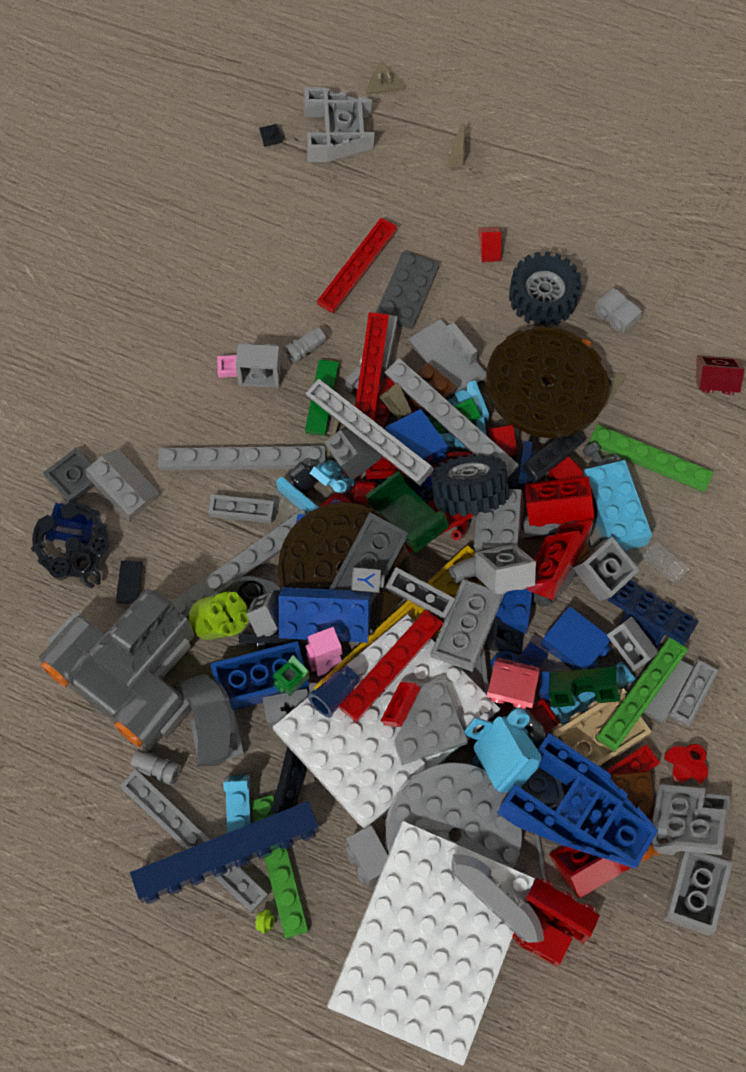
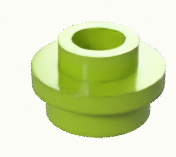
M270 910L259 911L255 922L256 930L261 931L262 934H268L274 927V915H272Z

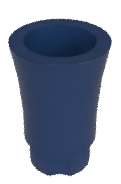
M343 667L320 687L308 694V699L320 714L331 718L340 704L359 683V676L350 667Z

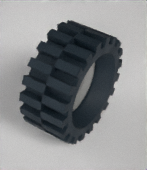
M536 252L534 258L528 255L525 257L524 262L520 260L517 268L515 267L513 270L509 302L512 301L511 307L513 310L517 309L516 315L519 318L524 315V321L529 323L530 320H533L534 326H539L540 322L544 323L545 327H550L551 322L558 325L561 322V318L564 321L569 319V315L574 313L582 284V281H580L581 275L580 272L576 273L577 267L575 264L569 266L570 260L568 258L561 260L560 254L556 253L555 257L550 256L551 252H545V256H541L540 252Z
M468 454V457L461 455L457 456V459L454 460L452 458L447 459V463H439L438 467H434V471L431 473L435 506L445 514L448 512L453 516L457 514L467 516V514L471 513L475 516L479 515L478 512L485 514L489 513L490 509H498L499 505H504L506 500H509L507 466L499 457L496 459L493 455L485 457V454H479L478 456Z

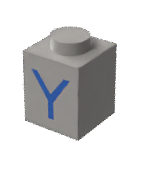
M353 567L351 590L379 592V588H383L384 575L381 574V570Z

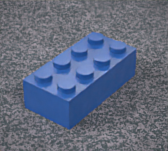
M282 588L279 594V638L308 640V636L334 627L339 641L368 643L370 636L371 592Z
M298 641L210 663L214 681L220 682L225 689L233 710L263 703L262 697L282 694L273 684L275 682L273 675L290 660L292 655L304 666ZM291 671L285 679L289 682L296 674ZM308 680L297 690L307 689L309 691Z

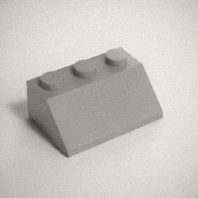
M119 449L101 456L86 469V477L129 522L161 495Z

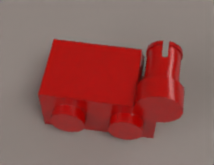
M536 914L543 930L544 941L528 943L519 937L517 938L515 933L512 935V938L516 940L515 943L558 967L573 938L569 936V932L560 926L554 928L547 924L548 920Z

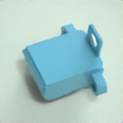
M523 708L513 710L508 717H497L494 722L477 717L464 731L465 736L478 740L474 745L476 755L472 759L473 766L485 770L494 788L500 793H503V791L510 793L515 784L521 788L537 770L542 760L539 751L528 737V731L525 729L530 717ZM484 725L482 731L478 733L472 732L475 726Z

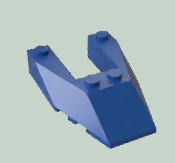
M549 733L538 749L542 757L539 767L570 787L556 811L552 810L515 784L497 811V814L516 827L561 845L636 869L657 834V828L639 808H635L627 798L626 792L616 786L610 779L611 775L607 771Z

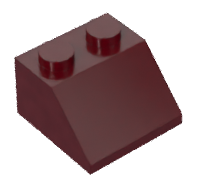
M697 355L696 384L702 392L713 393L714 391H722L723 394L727 395L741 392L744 368L738 359Z

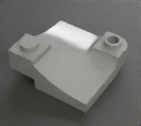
M659 784L652 822L658 830L652 840L654 850L659 854L675 855L679 851L722 855L726 829L729 826L730 796L706 794L705 788Z

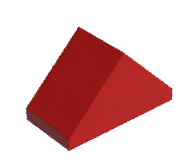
M498 227L478 228L481 262H500L501 231Z
M513 425L486 429V436L511 458L518 456Z

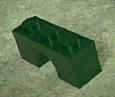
M617 666L550 673L548 693L553 708L575 706L577 696L584 692L595 693L597 703L620 701L621 681Z

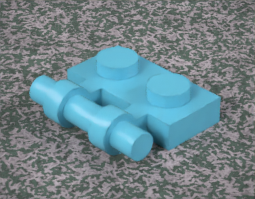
M331 460L314 466L310 472L325 486L330 485L335 492L339 493L351 489L357 482L356 478L351 480L349 476L346 477V472L342 470V467L337 462Z

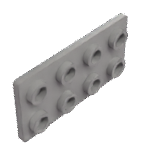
M440 319L409 338V342L425 362L430 363L456 385L457 391L453 393V396L461 390L467 391V383L475 380L479 384L485 380L486 372L476 361L477 349L454 322L446 326Z

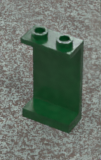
M399 470L365 495L371 509L385 516L394 526L409 533L406 536L405 543L415 553L449 528L445 514L441 510L436 513L404 482Z

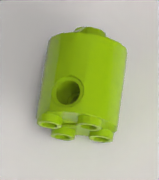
M222 592L197 600L189 612V622L196 636L203 640L213 641L239 634L249 622L246 615L248 610L245 602L236 592Z

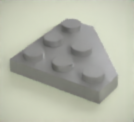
M444 679L421 687L405 722L394 740V747L401 765L467 744L468 741Z

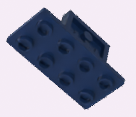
M631 580L612 597L608 598L610 603L626 611L619 625L632 616L656 649L664 635L685 645L699 622L692 615L677 609L671 603L658 598L652 592L646 591Z

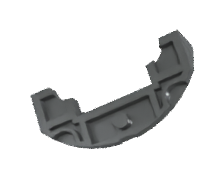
M201 674L174 683V689H177L184 695L195 717L198 735L197 766H219L232 754L233 747L230 743V737L232 733H235L233 709L225 689L220 682H214L211 676L207 674Z

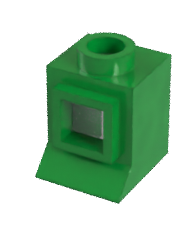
M292 655L290 660L273 675L275 681L273 684L280 693L285 692L290 697L309 679V671Z

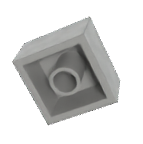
M252 343L238 344L235 366L239 386L279 388L281 375L279 346L272 344L254 345Z
M613 537L600 542L572 568L599 602L612 597L640 571Z
M513 544L476 552L475 576L494 594H505L508 591L524 590L526 587L535 586L536 561L517 545Z
M372 825L346 838L347 846L344 847L350 864L355 863L357 866L356 875L362 885L367 884L369 889L376 886L388 857Z

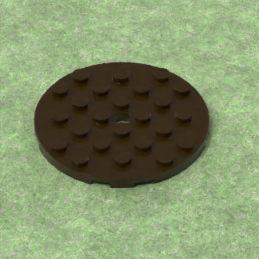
M545 326L532 327V329L525 331L519 330L507 336L492 352L485 375L488 397L499 415L520 431L544 438L570 436L591 425L597 419L606 403L609 380L607 371L604 370L601 363L602 359L593 348H589L584 344L580 337L559 328ZM548 378L552 381V384L545 386L546 384L543 383L542 379Z
M333 503L312 510L292 527L281 547L278 562V576L281 589L283 587L329 589L338 573V565L344 562L368 514L372 513L389 523L391 522L379 512L356 503ZM405 543L402 545L384 580V586L394 568L397 567L408 574L410 572L409 556ZM384 586L379 589L371 604L370 628L375 627L389 617L402 599L398 595L386 590Z

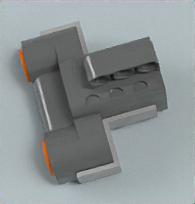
M146 588L105 634L75 611L48 640L50 645L38 657L42 663L40 665L42 669L56 682L65 688L67 686L70 687L113 722L114 727L137 747L142 746L148 751L154 747L161 737L166 740L192 710L187 699L165 683L163 678L191 648L190 641L195 635L189 620L175 609L174 604L157 590L151 591L149 588Z

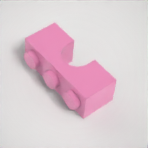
M334 627L308 636V645H306L307 661L311 672L316 671L319 678L327 675L342 661L340 657L342 647Z

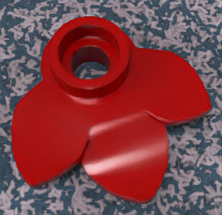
M690 744L687 747H672L664 756L667 762L674 764L672 777L676 783L686 782L692 777L701 784L708 775V768L705 764L706 751L699 744ZM695 752L698 755V759H693L691 753Z

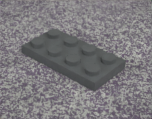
M403 251L376 313L398 316L397 325L413 330L439 269V262Z
M369 513L329 589L351 590L353 567L381 570L385 580L409 533ZM371 592V604L378 592Z

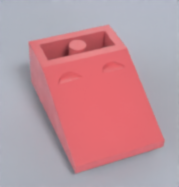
M496 657L487 697H490L491 701L503 704L504 701L513 703V706L516 708H532L539 668Z

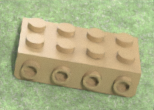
M623 688L621 689L620 701L597 703L595 701L588 706L589 710L585 713L578 712L574 714L566 725L563 726L560 723L551 730V735L600 767L650 735L652 731L640 717L616 752H613L596 739L626 698L625 694L627 692Z

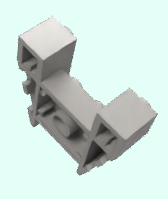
M305 87V117H324L325 132H307V162H329L373 149L375 134L374 132H364L363 117H371L372 100L359 96L358 99L349 97L344 92L337 94L330 92V89L324 87Z

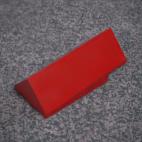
M592 520L561 525L558 527L555 535L545 537L534 560L536 561L535 586L526 587L528 591L554 600L590 539L593 526Z

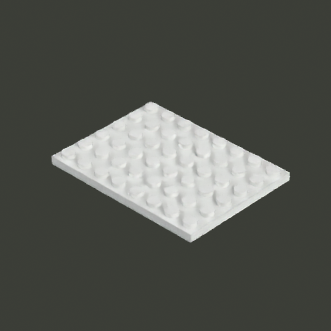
M408 614L346 665L359 676V683L412 626L414 621ZM432 639L357 723L343 713L339 707L331 718H327L320 714L307 698L273 726V731L363 829L373 825L389 810L394 797L411 777L428 767L441 764L459 748L457 747L401 765L394 747V740L401 727L386 726L380 721L400 682L416 683L421 688L423 685L444 679L463 731L466 730L475 718L478 717L489 721L500 711V708L487 697L460 667L431 657L430 653L435 644ZM484 725L475 726L472 732L476 733Z
M402 821L327 1007L463 1066L514 932L451 873L452 855H467L485 863L491 868L487 877L493 876L502 885L500 889L506 895L511 893L519 900V907L526 903L525 899L535 878Z

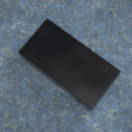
M121 560L116 603L132 604L139 597L143 572L142 561Z

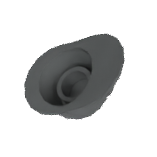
M245 576L237 579L230 592H236L241 597L247 609H249L254 598L274 591L279 601V594L281 592L280 587L276 583L257 576Z

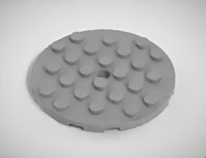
M444 763L428 767L411 777L400 788L387 814L385 846L387 855H389L400 825L404 821L514 869L520 854L522 829L497 814L509 793L504 791L500 793L495 789L485 770L463 763ZM452 828H457L459 831V839L455 841L449 838V831Z

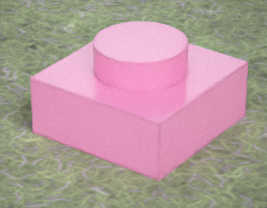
M237 355L217 356L219 378L237 377L235 366Z

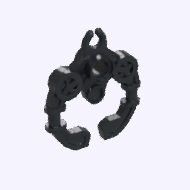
M69 502L60 507L62 516L65 519H74L79 515H83L88 522L92 521L95 525L92 530L96 535L90 539L89 544L85 545L77 538L70 537L65 542L66 558L58 557L52 560L51 554H46L43 549L46 546L44 535L51 532L56 523L47 514L40 518L35 525L31 550L33 553H36L38 563L47 569L55 579L64 580L68 577L80 578L85 586L94 588V584L88 582V577L95 575L96 585L100 584L101 574L98 566L102 557L107 556L112 549L107 525L105 522H102L101 514L98 510L94 511L89 506L81 503ZM88 560L87 567L80 569V563Z

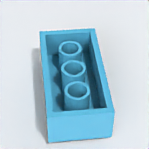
M623 460L585 469L583 475L584 477L589 476L594 518L602 541L613 537L624 551L648 545L652 533L626 461Z

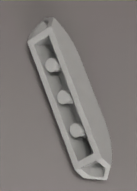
M452 855L451 873L521 940L528 943L544 941L543 930L534 910L527 902L519 907V900L511 893L506 895L500 889L502 885L493 876L488 878L487 875L491 869L480 860L467 855Z

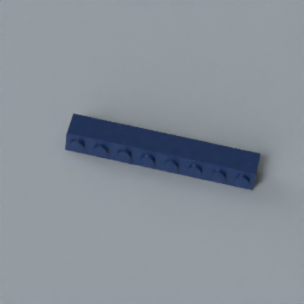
M309 801L131 871L130 875L140 902L151 904L160 900L159 896L179 893L183 890L182 887L189 884L192 886L199 885L205 882L206 877L214 875V877L221 876L228 872V868L246 866L250 863L249 860L253 858L263 859L270 856L273 850L278 848L285 850L294 846L293 842L298 840L308 841L316 837L315 833L319 832V827Z

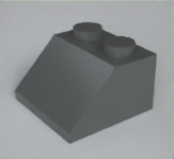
M340 430L324 442L351 480H354L383 458L382 455L350 430Z

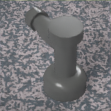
M597 442L591 443L583 449L585 456L591 457L596 466L620 461L617 453L602 459L598 453L600 447Z

